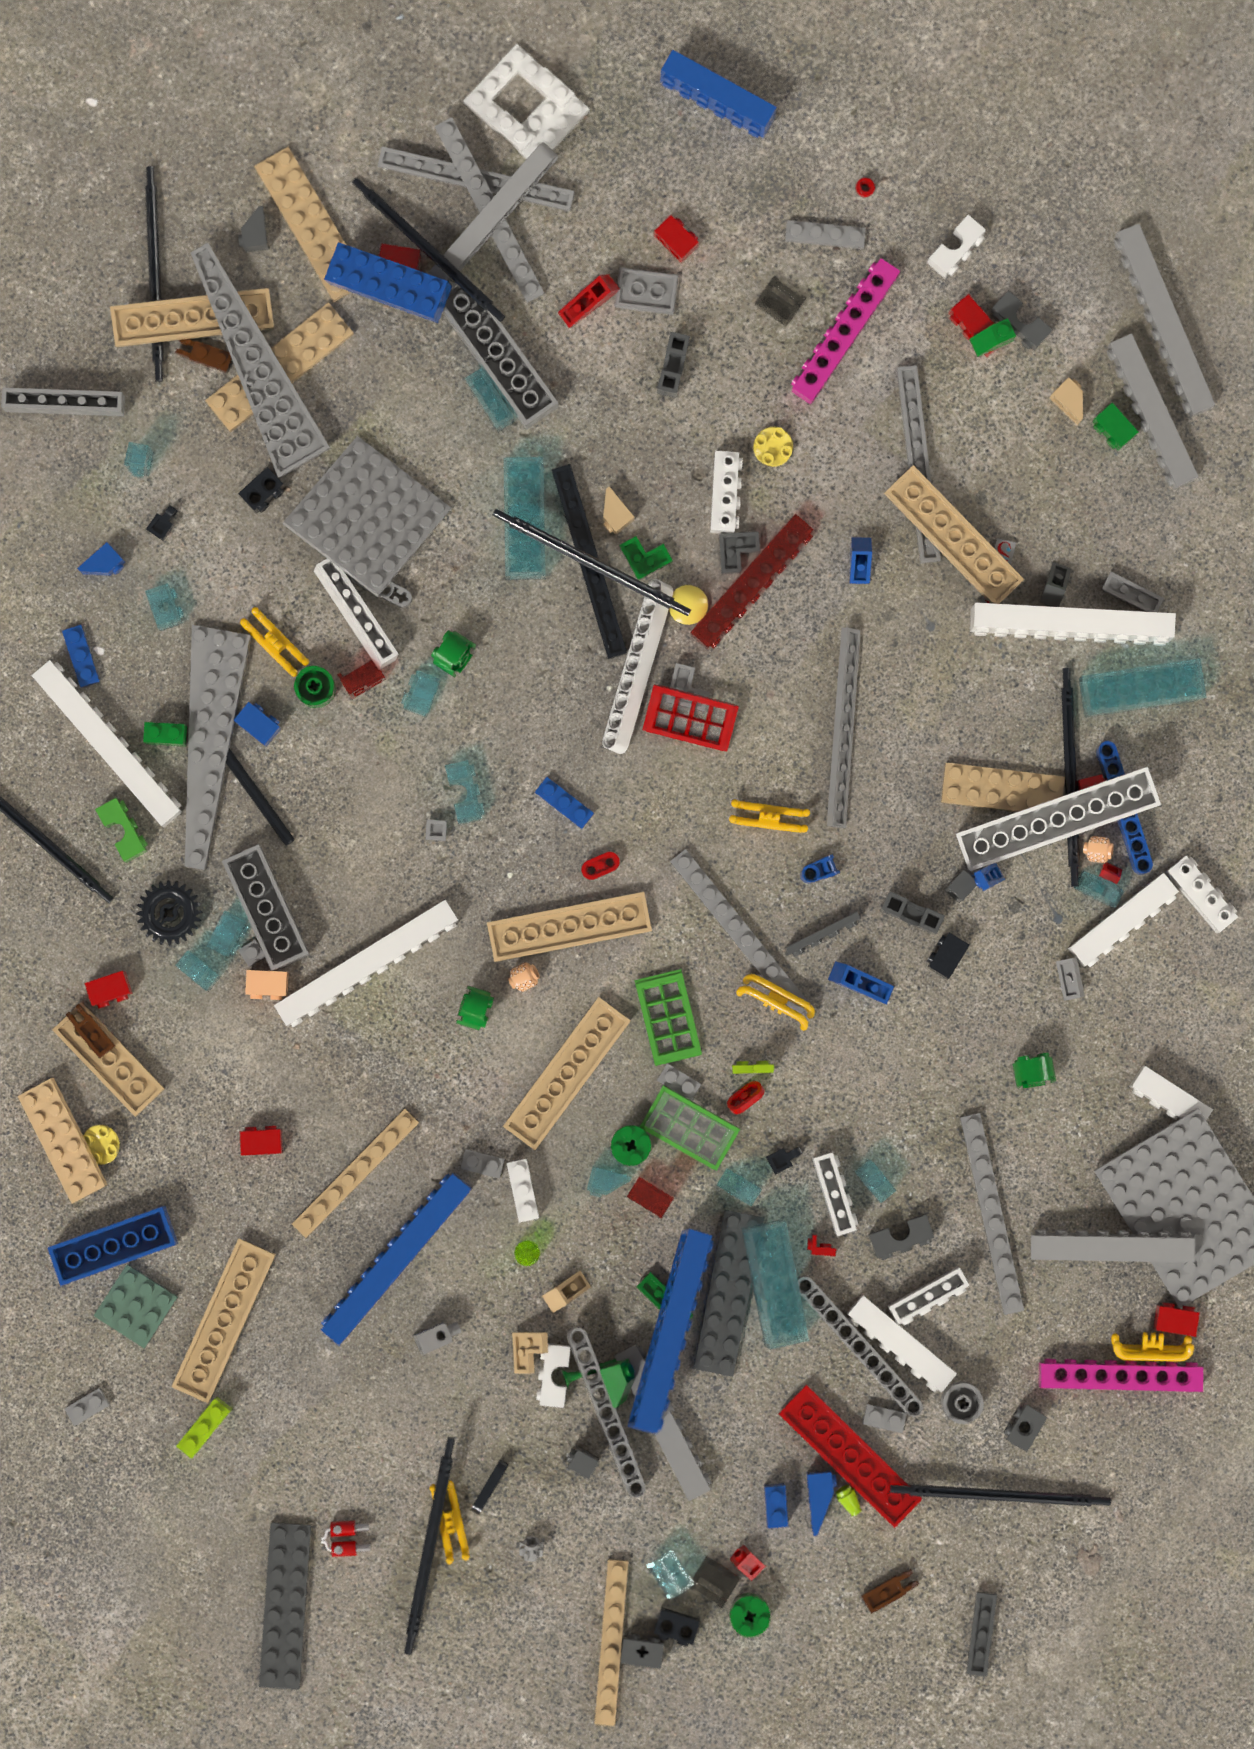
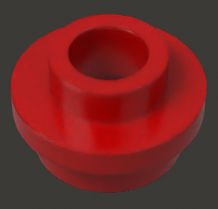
M864 177L857 181L855 190L859 196L867 198L874 193L875 184L870 178ZM867 185L869 189L863 191L861 187Z

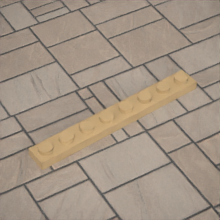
M404 1109L292 1225L307 1238L419 1122Z
M608 1559L595 1724L615 1726L628 1561Z

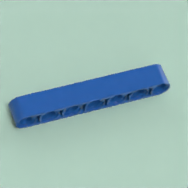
M1111 741L1101 743L1096 749V755L1103 777L1108 781L1125 775L1115 744ZM1103 746H1108L1111 749L1110 756H1105L1102 753ZM1109 765H1114L1117 768L1116 775H1111L1108 772ZM1138 814L1117 820L1133 871L1139 875L1150 872L1153 862ZM1127 822H1132L1135 825L1134 832L1127 831ZM1133 841H1138L1141 844L1140 851L1132 849ZM1139 860H1144L1147 863L1146 870L1143 871L1138 868Z

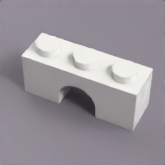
M967 215L953 233L960 240L961 247L956 250H950L941 244L930 256L927 263L942 277L946 278L949 274L952 276L959 268L958 263L961 260L965 262L972 254L970 250L975 245L978 247L984 241L985 237L983 235L986 230L972 217Z
M527 1159L508 1162L507 1168L519 1223L538 1219L539 1213Z
M548 1343V1353L541 1354V1360H544V1368H540L538 1380H542V1388L537 1389L536 1400H540L541 1406L564 1408L566 1386L554 1383L551 1374L557 1367H568L570 1345Z

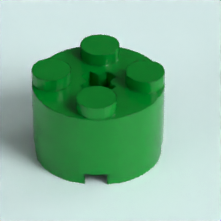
M448 630L443 636L442 644L433 650L431 657L434 658L433 664L452 677H456L455 673H461L472 657V654H470L471 648L475 650L476 644L460 633Z
M308 666L298 673L294 682V691L299 700L307 707L321 708L328 705L334 699L336 684L326 669L319 666ZM313 683L320 685L317 691L310 689L313 687Z
M467 985L466 989L469 990V993L463 995L458 1011V1016H461V1019L456 1020V1024L479 1031L481 1027L485 1028L488 1016H485L487 1008L491 1009L494 997L491 996L489 991Z
M1049 1053L1037 1054V1057L1029 1059V1056H1021L1012 1064L1017 1088H1020L1022 1085L1023 1088L1043 1086L1045 1081L1056 1082L1053 1059L1049 1057Z
M628 1125L620 1128L613 1135L611 1151L615 1159L621 1164L635 1166L644 1162L649 1156L651 1141L648 1134L642 1128ZM634 1140V1145L637 1146L636 1149L628 1151L625 1143Z
M743 1593L737 1596L729 1610L732 1627L743 1637L759 1636L770 1625L771 1614L768 1604L764 1598L757 1594ZM747 1611H750L751 1613H755V1614H753V1618H752V1619H749V1617H746V1616H747V1613H746Z

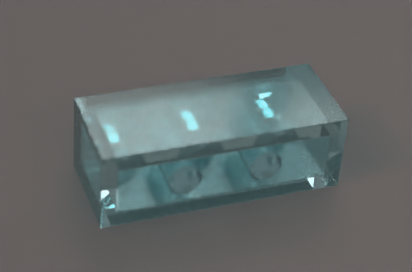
M482 368L465 378L468 388L497 432L514 423V417Z

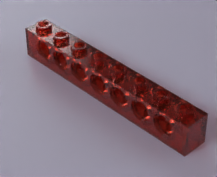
M795 514L690 632V636L706 650H709L711 647L714 649L721 642L719 637L724 632L728 634L735 626L733 624L737 617L741 619L748 611L746 607L750 603L754 604L760 598L759 592L763 588L767 590L774 582L772 579L776 573L780 575L787 567L785 563L790 558L794 560L800 553L798 548L802 544L807 545L814 537L811 535L814 529ZM795 535L798 538V542L791 544L788 542L787 537ZM778 549L783 550L785 556L781 559L776 558L774 551ZM768 564L771 566L772 571L764 573L761 570V566ZM756 579L759 586L751 588L748 586V581ZM737 594H743L746 600L743 603H738L734 597ZM728 608L732 611L733 615L725 618L722 616L721 611ZM711 623H716L719 626V631L712 633L709 631L708 626Z

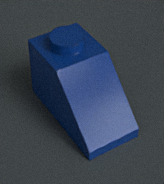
M851 537L850 584H870L871 538Z
M106 542L77 569L85 575L111 576L113 573L115 575L124 568L123 565L126 562Z

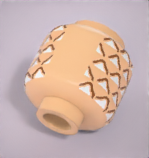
M1092 836L1088 842L1084 843L1083 854H1087V859L1090 862L1106 863L1108 859H1112L1114 844L1107 837Z
M525 962L511 969L508 980L513 989L516 988L520 992H524L537 985L540 975L533 964L530 965Z

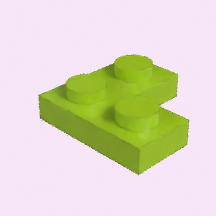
M736 1061V1065H732V1074L774 1073V1065H769V1061H756V1065H748V1061Z

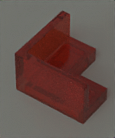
M373 660L344 677L341 673L337 674L352 700L386 680L384 674L377 668Z
M640 1176L627 1195L629 1199L654 1213L660 1219H662L674 1197Z

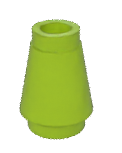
M849 1484L842 1486L836 1491V1499L851 1516H856L862 1511L855 1490Z

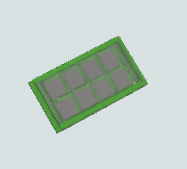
M679 969L634 980L655 1066L702 1055L682 970Z
M664 1085L640 1125V1128L716 1171L740 1131V1128Z

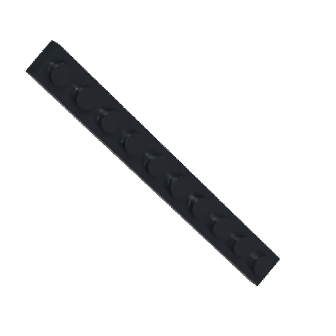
M571 464L551 469L574 547L599 559ZM579 563L608 660L626 655V647L604 575Z

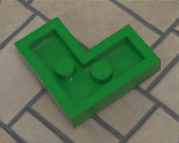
M637 536L619 545L637 580H641L673 562L664 544L646 553Z

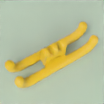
M253 607L251 610L252 614L269 632L263 637L246 618H242L240 624L292 677H296L298 671L280 653L286 648L304 666L309 665V659L257 607Z
M736 799L731 801V805L734 808L760 811L759 819L731 815L729 821L733 824L797 833L808 831L807 825L782 823L779 820L780 814L808 817L810 815L809 809L752 803Z
M747 974L743 978L744 984L747 985L750 982H755L770 990V993L766 995L755 988L744 985L736 990L737 996L749 994L764 1002L763 1006L767 1007L769 1005L771 1010L777 1009L778 1014L784 1013L800 1023L801 1030H807L809 1023L806 1017L786 1006L789 1000L807 1011V1018L812 1019L815 1015V1010L809 1002L759 975Z
M1143 1332L1142 1345L1122 1344L1117 1333H1113L1111 1336L1114 1353L1117 1357L1124 1360L1180 1362L1189 1359L1194 1351V1345L1191 1343L1192 1338L1188 1335L1184 1337L1183 1343L1178 1346L1163 1345L1164 1333H1159L1158 1340H1156V1333H1151L1150 1340H1148V1333Z
M449 1480L447 1491L452 1510L445 1512L443 1510L439 1529L446 1563L452 1564L454 1562V1555L449 1534L457 1531L463 1560H468L470 1553L455 1486ZM431 1484L429 1487L432 1494V1498L434 1496L436 1484Z

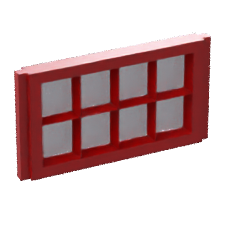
M654 684L642 730L727 752L739 706Z

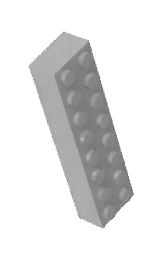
M454 282L451 284L452 289L442 313L526 430L559 408L557 400L502 323L488 310L485 311L479 306L477 302Z

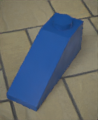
M836 961L828 978L829 981L886 1005L894 988L893 985L847 964Z
M830 1470L806 1473L813 1536H818L834 1493L833 1488L837 1487L836 1475H832Z

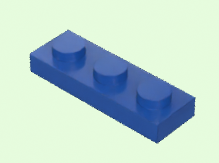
M82 625L63 630L62 633L80 688L99 683L100 679Z
M548 777L544 779L535 791V794L581 829L594 815L591 810Z
M996 863L974 873L975 883L983 891L1005 880Z

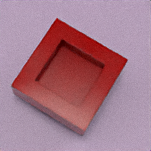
M1106 862L1101 866L1099 876L1106 882L1118 884L1122 869Z

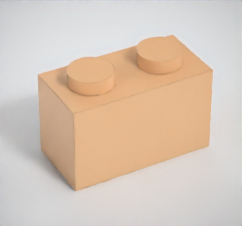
M247 970L245 994L250 995V999H262L263 995L270 996V1000H282L283 996L288 997L289 973Z

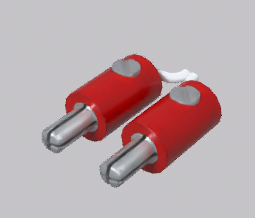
M355 1520L330 1522V1528L325 1531L324 1537H321V1543H324L326 1549L331 1551L332 1557L357 1556V1552L370 1551L371 1549L370 1544L357 1545L356 1541L331 1542L330 1548L327 1541H325L329 1531L331 1537L355 1536L356 1531H369L368 1523L355 1524Z

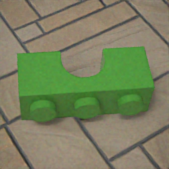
M114 798L95 809L104 827L109 828L115 824L123 826L125 830L124 837L114 845L124 862L128 863L148 852L146 849L148 844L144 836H139L136 831L138 828L137 823L133 817L129 818L126 813L129 809L124 800L120 801L118 798Z

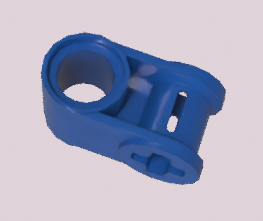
M833 854L805 866L800 872L801 880L804 883L812 884L839 874L840 871L837 870L833 861ZM807 869L814 871V879L806 878L805 871Z

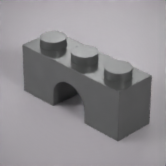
M1008 290L993 306L991 310L992 317L997 322L1008 318L1015 334L1022 340L1023 346L1035 351L1051 334L1052 329L1039 317L1030 324L1020 322L1017 318V312L1022 307L1023 302Z
M670 332L657 394L672 398L677 397L690 336Z
M891 891L888 892L880 909L883 913L933 935L938 933L945 917L929 908L916 905Z
M923 1214L906 1220L908 1234L901 1240H895L891 1236L889 1228L868 1234L876 1257H881L882 1260L893 1257V1252L900 1250L901 1253L912 1250L911 1246L918 1243L920 1246L931 1243L930 1239L935 1237L927 1215Z

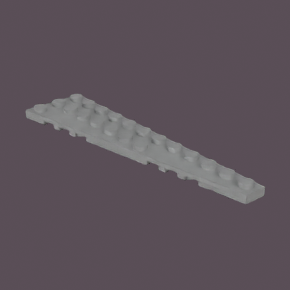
M206 243L192 251L191 255L277 476L281 478L326 452L330 447L210 245Z
M192 625L185 867L206 870L226 769L227 752L230 748L251 635Z

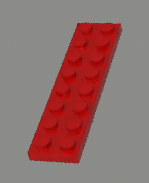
M807 1385L778 1413L894 1528L923 1500L921 1497L909 1496V1494L890 1493V1485H909Z

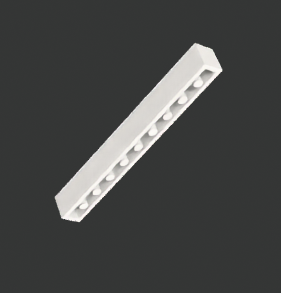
M49 660L31 676L162 827H166L182 813L179 809L182 805L175 797L170 798L166 794L169 790L162 782L157 783L153 779L156 775L149 767L144 768L140 764L143 760L136 752L131 753L127 749L130 745L123 737L118 738L114 734L117 730L110 722L105 723L101 719L104 715L97 707L92 708L88 702L91 700L84 692L79 693L76 690L78 685L71 677L66 678L63 675L65 670L58 662L54 664Z
M444 900L278 1002L274 1007L286 1026L292 1025V1027H295L303 1022L301 1018L309 1015L311 1017L320 1011L319 1007L326 1004L329 1006L336 1002L338 995L343 993L345 996L354 990L353 986L359 982L363 985L371 980L370 976L377 972L379 975L389 969L387 965L393 961L397 964L404 960L406 953L410 951L412 953L417 952L423 948L421 944L427 940L431 943L440 937V932L444 930L446 932L451 931L457 927L456 923L459 920L447 901Z

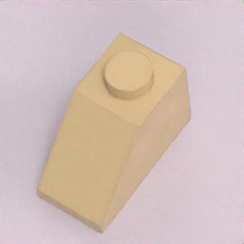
M1068 377L1051 394L1050 399L1078 426L1083 420V391L1080 389L1081 385L1075 379L1071 380Z
M608 487L605 495L603 515L605 523L603 525L609 533L613 531L617 535L634 521V516L613 490Z
M578 1271L542 1297L554 1313L587 1291L591 1286L582 1272Z

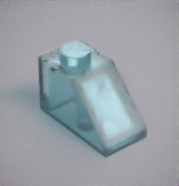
M1082 871L1079 877V887H1074V889L1112 908H1116L1124 893V890L1113 882L1086 871Z
M593 1166L587 1190L590 1191L589 1195L601 1198L602 1194L607 1195L630 1182L632 1176Z
M726 1168L717 1183L718 1187L751 1207L762 1190Z

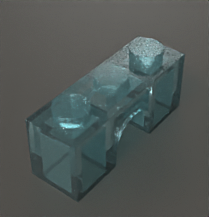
M466 760L445 765L450 787L461 785L467 789L466 799L461 803L454 804L458 824L463 825L482 820L481 815H485L483 803H478L477 796L481 794L478 783L474 784L472 777L476 776L474 764L470 765L469 761Z

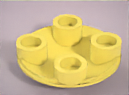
M768 427L758 433L754 440L753 449L755 456L762 464L776 467L784 464L790 458L793 451V442L790 435L784 429Z
M684 585L674 590L672 596L675 598L674 601L691 609L689 616H686L670 608L669 612L674 620L686 625L695 624L702 620L708 609V600L705 593L692 585Z
M94 1125L83 1135L97 1164H108L118 1155L120 1149L119 1138L110 1127Z

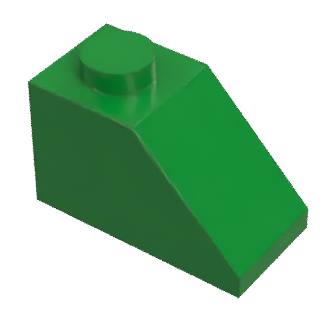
M1007 318L984 329L970 338L969 341L978 358L1013 342L1016 334Z
M629 1359L608 1364L599 1370L613 1408H617L626 1401L635 1380L634 1368L630 1364Z

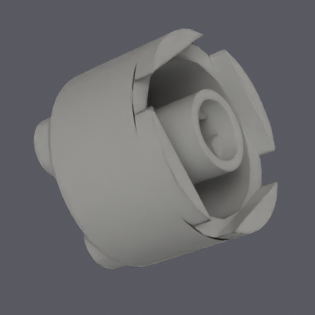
M957 1381L949 1384L944 1389L941 1396V1407L945 1415L952 1421L959 1424H968L977 1419L983 1411L984 1401L982 1395L972 1384ZM964 1397L967 1403L966 1405L963 1404L961 1408L957 1402Z

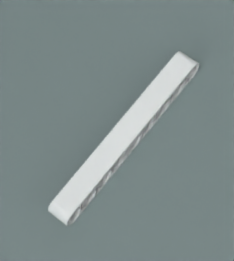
M654 579L648 584L670 597L673 596V588L658 579ZM644 597L602 741L604 748L618 754H623L628 749L669 610L647 597Z

